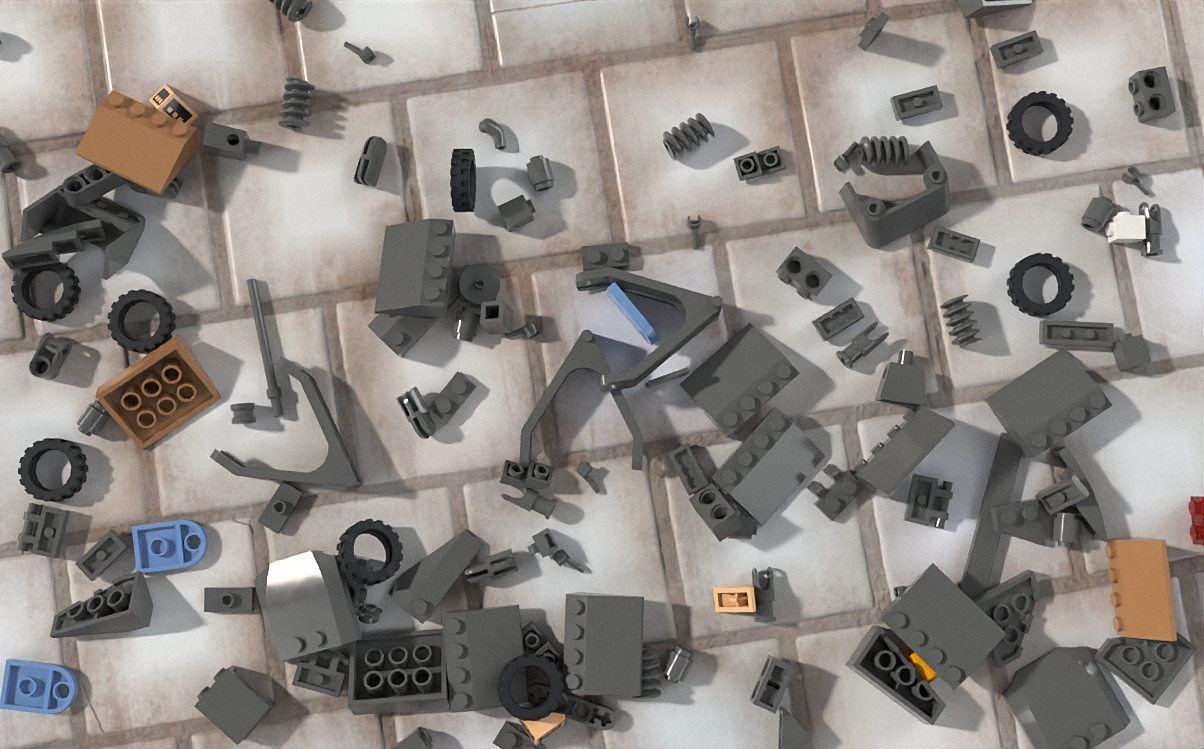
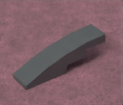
M100 219L76 223L29 239L2 253V258L11 270L60 263V254L84 251V243L108 240L107 231Z
M1066 446L1057 447L1050 453L1065 471L1058 476L1060 481L1075 474L1090 493L1087 498L1069 507L1074 514H1077V518L1094 540L1104 541L1107 539V533L1094 492L1081 467Z

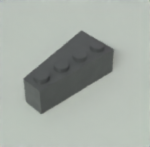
M871 626L846 663V666L923 724L933 726L946 704L926 680L922 679L911 662L907 661L896 644L887 637L886 632L881 626Z

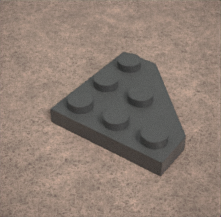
M1026 570L972 599L1006 632V635L990 652L995 666L999 668L1021 656L1023 650L1021 644L1025 633L1028 634L1034 617L1032 611L1035 602H1039L1042 593L1034 572L1031 570Z
M1176 632L1177 641L1116 637L1107 638L1093 658L1147 702L1154 705L1198 648L1178 632Z

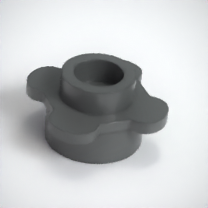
M367 603L359 606L356 615L359 616L358 620L360 622L374 624L378 621L379 614L383 610L377 608L374 604Z

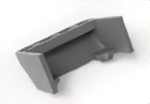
M930 141L925 142L916 151L918 158L925 168L923 173V182L927 188L925 191L886 210L883 202L878 198L872 197L861 202L850 181L845 183L840 189L839 194L869 247L874 249L882 248L942 217L950 210L951 198L947 172Z
M62 184L23 209L21 242L32 239L39 233L44 234L76 223L100 219L107 231L108 240L89 243L106 250L104 253L102 278L108 280L128 264L145 229L146 219L141 214L103 197H99L85 206L73 207L66 200Z

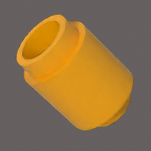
M912 649L904 656L916 668V671L923 680L931 683L938 678V675Z

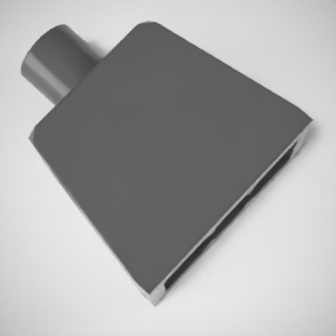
M207 121L202 145L208 155L245 161L247 154L260 155L262 143L249 140L248 133L244 130Z
M899 350L898 363L889 362L885 365L875 400L918 407L925 405L924 367L912 365L914 352Z

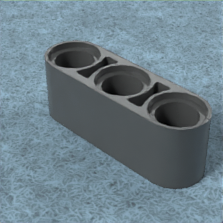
M92 164L66 178L63 182V189L69 205L82 207L125 184L128 179L96 164Z

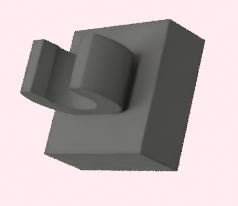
M548 528L532 536L535 543L527 547L531 556L540 551L543 558L559 549Z

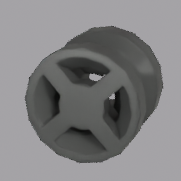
M255 403L230 405V410L234 416L231 419L232 424L255 423L256 417L253 415Z

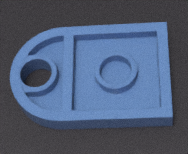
M615 282L607 288L606 295L643 339L653 346L660 340L657 333Z
M185 519L132 526L136 572L149 573L190 567L200 562L208 550L209 542L206 531L200 524L192 520ZM193 535H197L201 540V544L197 549L190 546V538Z
M7 659L0 698V709L41 714L61 712L71 706L77 697V678L69 668L60 664ZM61 684L69 687V695L67 697H63L59 693Z

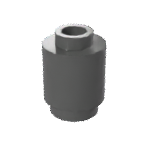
M543 155L530 158V162L526 166L531 184L535 187V190L538 192L554 187V176L549 158H544Z
M1104 196L1092 198L1082 216L1081 226L1095 233L1103 229L1114 210L1112 201Z
M463 306L462 311L457 310L453 327L455 339L472 342L473 336L476 337L480 315L476 314V309Z
M95 400L93 404L90 403L77 420L78 430L87 436L92 434L98 435L111 417L110 413L98 400Z
M1057 512V518H1054L1053 541H1058V546L1073 547V543H1078L1079 535L1077 514Z
M741 515L739 519L743 526L729 535L728 539L751 540L752 535H756L757 521H753L752 516Z
M676 646L675 650H671L662 669V672L665 673L664 678L675 684L678 681L684 682L693 663L692 657L694 654L680 646Z

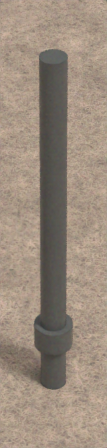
M248 279L247 285L268 385L266 390L267 398L271 400L274 417L283 416L280 400L282 393L281 388L277 386L256 279Z

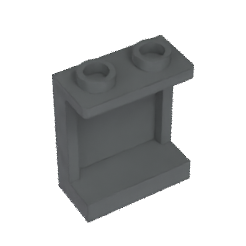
M234 666L227 669L223 667L214 676L215 683L210 688L206 686L197 696L199 701L194 707L238 745L247 738L276 703L270 697L264 699L234 672L236 670Z

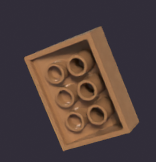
M113 90L100 104L76 151V156L161 195L199 148L198 132L196 128Z
M176 335L97 388L95 397L136 445L143 450L219 400L221 395L194 354L179 335Z
M1143 537L1107 539L1105 553L1110 564L1108 579L1112 583L1113 592L1110 595V601L1115 611L1113 627L1117 631V635L1128 638L1177 641L1166 540Z

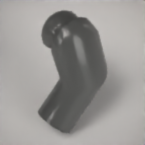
M490 118L481 121L478 126L479 130L482 133H489L493 136L495 149L506 148L503 127Z

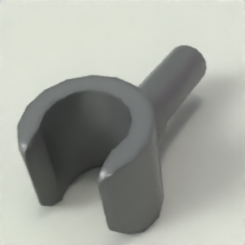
M686 16L684 23L689 29L690 50H695L696 29L700 26V20L695 16V24L689 26V17Z
M347 41L344 43V47L357 54L366 64L376 57L368 46L361 51Z
M853 142L847 151L839 155L834 161V166L839 172L850 165L847 158L857 148V142Z
M1130 166L1128 172L1133 177H1129L1124 173L1122 181L1127 184L1133 183L1147 196L1150 191L1137 178L1139 175L1138 169Z
M690 215L687 220V227L691 230L693 249H699L698 229L701 226L700 215H698L697 224L690 222Z
M528 323L522 328L514 330L512 333H505L504 335L505 338H510L525 333L527 338L530 339L538 335L539 331L536 325Z
M582 461L577 467V473L589 483L597 494L601 490L588 475L593 469Z
M562 549L552 556L559 566L567 562L581 573L585 570L583 566L570 558Z

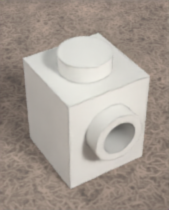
M1131 212L1116 213V216L1110 218L1105 226L1108 243H1137L1146 239L1145 215H1131Z

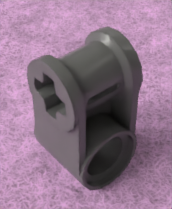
M51 333L44 334L29 364L30 373L35 377L45 380L56 378L65 359L70 354L72 343L70 341H61ZM45 363H47L48 368L46 372L42 374L41 368Z

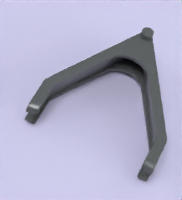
M611 267L584 271L575 276L578 291L609 287L615 282L622 291L674 306L680 311L684 319V326L633 369L601 376L599 386L602 393L632 388L638 385L713 321H717L723 305V299L720 296H708Z
M590 330L582 331L524 424L520 439V465L530 464L532 432L567 376L575 370L585 368L594 370L601 376L612 373ZM621 390L612 391L610 393L633 436L632 470H642L643 434Z
M282 356L276 365L300 381L328 442V455L325 462L318 469L308 473L246 467L223 450L219 452L215 449L210 458L236 476L347 487H360L363 483L315 379Z

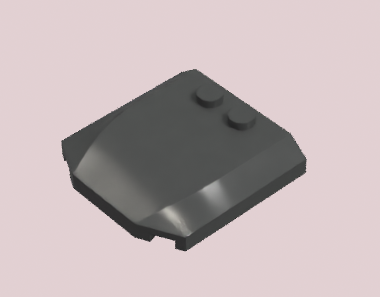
M313 550L270 563L254 580L275 662L333 648L362 638L346 577L340 569L341 563L337 561L336 554L330 555L323 553V551Z
M1086 646L1054 648L1017 670L1012 677L1013 680L1007 690L1004 689L1002 693L1034 749H1092L1124 730L1131 722Z

